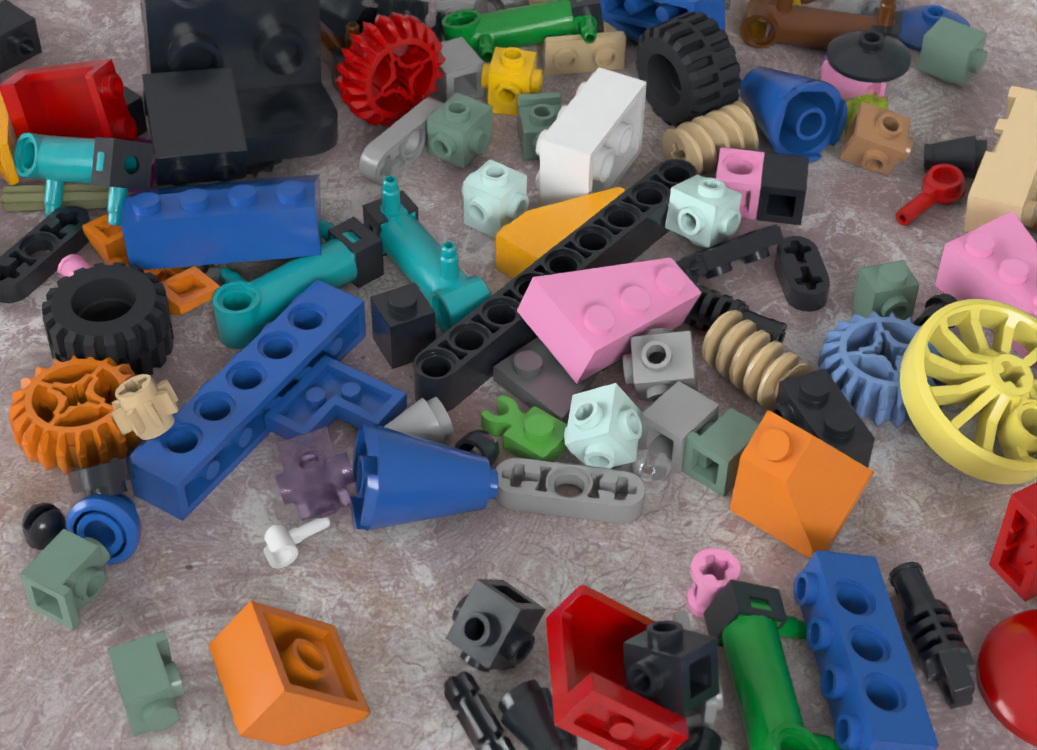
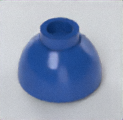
M93 494L80 500L68 513L66 530L84 539L91 537L99 541L110 554V560L106 564H119L128 560L139 545L142 529L141 520L134 502L126 495Z

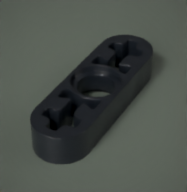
M65 206L56 209L0 257L1 303H15L27 298L57 271L58 265L63 258L70 254H76L90 242L82 228V225L90 222L89 214L84 208ZM37 251H51V253L42 257H30L32 253Z

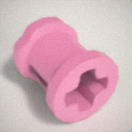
M707 548L698 552L692 558L690 573L694 582L687 593L686 601L688 608L695 616L704 618L703 612L730 579L739 581L741 567L739 560L732 553L724 549Z

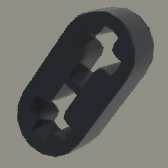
M801 236L784 238L785 241L777 245L774 262L775 271L784 296L789 305L795 309L807 312L820 310L827 302L830 288V278L815 243L808 238Z

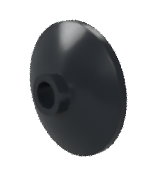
M855 30L842 33L831 40L826 53L828 63L835 71L847 78L867 83H883L895 80L908 71L911 62L910 52L901 41L874 30Z

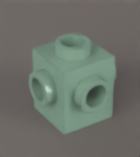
M456 92L441 107L432 111L427 118L425 130L428 136V153L465 168L477 155L483 154L492 142L493 107Z

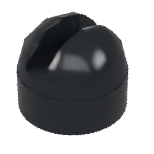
M481 429L468 432L454 446V448L474 454L476 452L473 448L476 447L481 452V456L488 458L490 467L496 462L500 454L498 441L495 442L489 436L490 432Z
M42 502L32 505L24 513L22 531L26 543L34 549L44 550L63 529H66L64 514L51 503Z

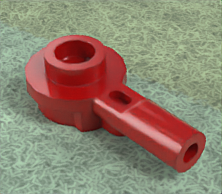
M938 164L931 167L923 177L922 192L896 212L895 217L898 223L908 226L935 203L949 204L962 199L965 195L967 184L962 171L950 164Z

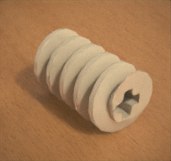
M739 100L732 103V105L728 104L719 110H713L705 116L696 117L691 122H684L677 126V128L672 127L666 130L662 136V151L665 160L682 159L688 161L695 166L697 175H701L702 171L709 172L716 168L720 147L756 151L758 147V134L754 117L750 109Z
M727 311L717 318L707 332L702 345V358L707 365L716 368L721 376L730 379L732 385L744 390L746 396L758 401L761 408L772 412V407L776 404L779 381L813 372L812 366L805 362L798 365L799 358L797 354L791 351L784 353L785 348L781 342L776 340L770 342V334L764 330L756 331V323L749 319L743 320V315L740 311Z

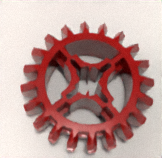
M393 11L388 17L377 14L374 25L363 22V32L360 35L350 34L353 40L350 48L341 49L346 58L344 61L336 64L339 73H341L335 80L341 90L339 96L347 107L350 108L351 113L374 126L380 124L388 128L391 127L394 122H397L420 102L428 98L431 92L439 91L435 84L436 80L445 76L439 68L446 61L442 52H440L443 45L435 37L436 34L432 32L429 26L412 15L405 14L403 16Z

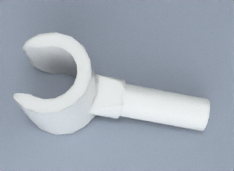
M322 515L289 531L283 525L269 527L264 537L267 546L263 550L269 565L272 568L278 569L293 563L298 556V549L295 544L330 527L328 517Z

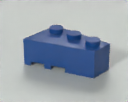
M600 0L603 21L617 30L623 31L625 35L639 43L638 39L641 34L645 33V30L694 11L706 14L709 19L713 18L718 23L719 28L725 31V0Z

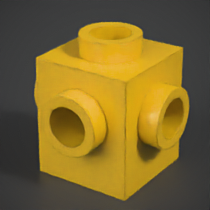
M496 47L491 63H484L481 86L488 89V105L493 107L492 113L517 116L518 95L541 93L543 69H537V52L526 51L517 47Z

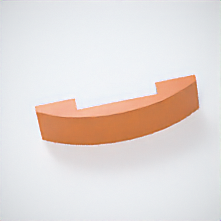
M109 213L82 225L85 236L107 265L120 262L125 263L126 267H130L122 226L109 225ZM196 266L186 270L182 267L144 270V273L152 272L158 277V282L163 283L170 315H182L213 299L215 291L220 287Z

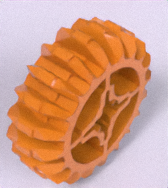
M74 354L71 360L60 362L54 358L53 365L47 369L36 367L34 378L21 379L20 390L12 393L13 400L11 403L12 407L9 408V421L15 443L19 445L20 451H24L30 463L40 462L46 471L59 466L65 475L74 467L86 469L92 465L108 463L113 457L126 458L128 447H138L140 445V437L136 436L134 430L125 435L121 433L111 416L115 409L109 403L117 400L115 396L116 389L126 380L137 375L132 371L129 364L117 366L110 357L100 361L95 360L93 357L79 359Z

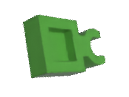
M500 395L497 398V412L501 416L493 415L487 410L481 412L482 429L490 432V435L503 436V449L519 458L554 462L567 449L564 438L567 424L536 406H533L525 414L518 410V404L515 400L508 396Z

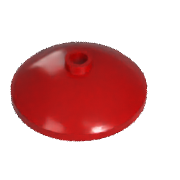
M1031 609L1013 614L991 629L982 643L977 658L976 677L983 700L996 719L1014 735L1037 747V609Z

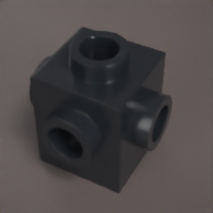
M477 579L470 593L464 596L455 607L452 615L454 623L445 639L461 649V659L475 669L490 672L491 669L515 668L531 652L535 643L533 633L546 609L504 580Z
M657 621L649 624L647 630L623 642V667L625 670L626 689L672 712L683 715L720 694L717 637L683 629V625L679 622Z

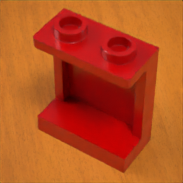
M112 59L19 70L0 84V92L17 141L22 134L28 132L50 136L94 139L95 137L138 142L136 122L129 114L123 95L124 85L121 77L116 73Z
M586 585L578 586L546 617L555 726L605 750H675L689 738L686 718L626 689L625 670L623 667V642L647 630V626L656 621Z

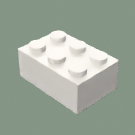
M598 67L587 82L584 81L580 84L576 96L568 106H562L555 122L548 130L544 129L541 132L537 141L536 154L540 156V169L536 177L535 188L539 190V208L614 188L641 153L646 81Z

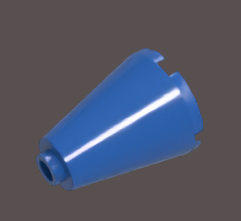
M767 67L752 69L741 82L740 97L743 103L750 109L754 120L777 154L809 157V163L815 162L823 157L819 154L829 144L834 147L840 140L847 124L848 107L846 101L841 98L840 91L830 83Z
M362 424L363 429L358 430L351 479H356L357 496H351L352 521L355 529L368 531L484 510L488 499L494 500L496 498L498 471L496 468H490L489 460L485 456L376 424Z

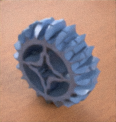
M872 311L868 318L854 314L849 322L839 321L834 331H828L827 338L824 339L817 363L819 370L825 368L861 419L865 417L874 419L877 428L883 421H890L896 428H899L904 419L912 423L902 399L900 367L909 343L921 326L913 324L912 316L906 320L895 318L893 311L888 317H880L875 311ZM928 341L930 352L944 358ZM926 375L928 384L931 387L948 386V384Z

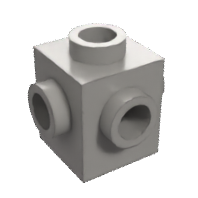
M654 328L643 332L642 336L630 337L632 354L623 355L624 376L626 384H634L639 400L647 399L648 402L654 403L677 381L698 392L695 348L691 331L672 332L665 328Z

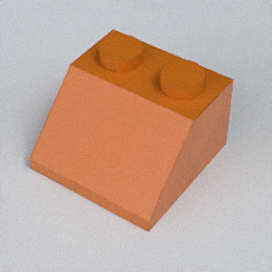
M250 601L208 644L217 669L218 679L222 683L233 715L234 725L241 737L287 746L362 721L371 713L335 625Z

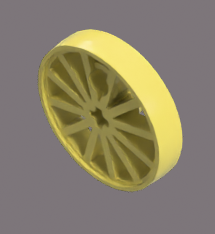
M987 299L961 300L942 307L920 327L902 358L900 389L909 418L920 436L936 454L969 476L996 484H1021L1037 479V459L1031 457L1035 453L1037 454V379L1034 380L1030 369L1037 362V319L1014 306ZM948 327H958L963 343ZM982 327L994 330L992 349L988 346ZM1012 340L1030 353L1023 360L1010 354ZM928 341L944 358L930 352ZM926 375L946 383L948 386L931 387L928 384ZM970 404L952 421L948 420L939 407L941 405ZM978 413L979 419L973 443L959 429ZM995 435L998 437L1004 457L998 456L993 452Z

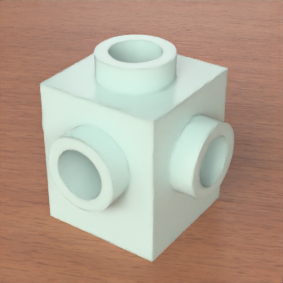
M491 159L476 172L470 173L462 186L464 224L496 238V233L504 225L510 224L527 210L529 199L526 196L527 176Z
M695 175L671 187L665 228L688 238L696 246L710 248L731 237L737 231L741 221L739 208L742 193L726 187L725 183L721 180Z
M617 383L574 394L571 400L568 425L564 432L565 445L573 455L585 466L611 469L612 467L636 462L638 439L642 435V412Z

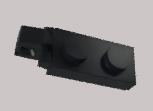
M775 224L752 230L710 248L685 256L675 262L688 278L697 284L701 275H705L706 279H710L732 271L730 262L742 258L744 264L766 258L770 256L768 247L785 240L780 226Z

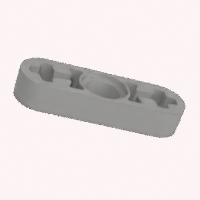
M431 97L424 99L369 143L360 157V175L383 185V179L386 176L396 177L428 150V136L425 130L427 118L432 111L437 110L444 103Z
M525 458L507 459L496 467L498 471V491L495 499L501 506L510 510L619 524L632 522L643 512L645 485L637 475L631 472ZM514 481H521V486L513 487ZM540 483H545V492L540 491ZM563 484H573L580 487L583 492L575 497H564L559 495L555 489ZM592 489L598 490V498H592ZM616 495H626L625 500L615 499Z

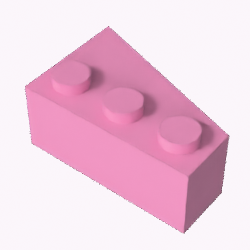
M1011 211L946 243L935 286L943 293L952 295L958 301L967 299L994 300L1021 309L1037 319V243L1014 211ZM1012 340L1011 348L1023 358L1030 354L1020 344Z
M669 257L533 277L517 312L577 384L622 359L623 355L631 354L630 337L642 336L643 332L654 328H665L672 331L682 325L701 295V291L676 262Z

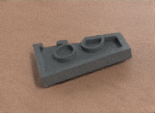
M537 337L493 366V380L529 408L536 406L568 425L572 395L591 390V384L601 371H605L608 366L576 384L544 343Z

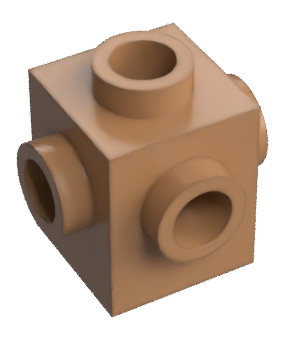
M862 101L846 125L839 159L863 167L867 171L888 176L898 161L905 162L911 151L913 138L908 137L911 118Z

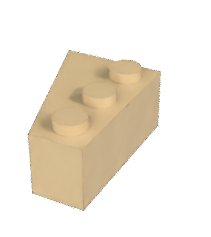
M1011 85L1007 96L1006 119L998 118L994 133L1001 135L992 152L985 151L968 195L964 231L970 232L1011 211H1014L1024 227H1033L1037 217V90Z

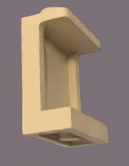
M529 0V5L553 0ZM603 21L605 32L597 33L595 42L591 44L586 43L581 34L546 37L544 44L536 45L544 76L595 72L598 67L606 70L624 69L625 33L623 31H616V28Z

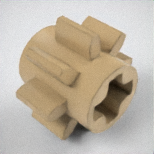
M141 374L126 380L116 389L115 396L117 400L112 402L115 411L111 413V416L123 435L134 430L137 437L149 440L164 434L172 427L175 422L172 414L179 411L175 404L179 399L167 379L156 384L150 375Z

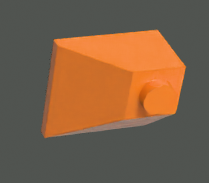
M767 410L740 457L729 510L810 559L816 550L829 551L875 472Z

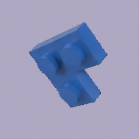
M324 355L264 415L266 430L308 449L337 418L359 429H363L362 424H376L384 427L407 408V393Z

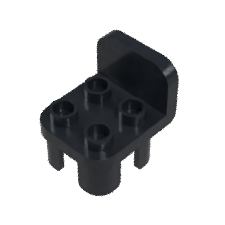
M141 0L140 8L144 28L147 74L232 67L247 145V164L319 155L331 150L337 144L338 111L321 82L320 0Z

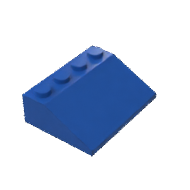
M320 174L150 188L149 191L137 190L125 197L121 219L130 267L137 265L144 268V270L321 255Z

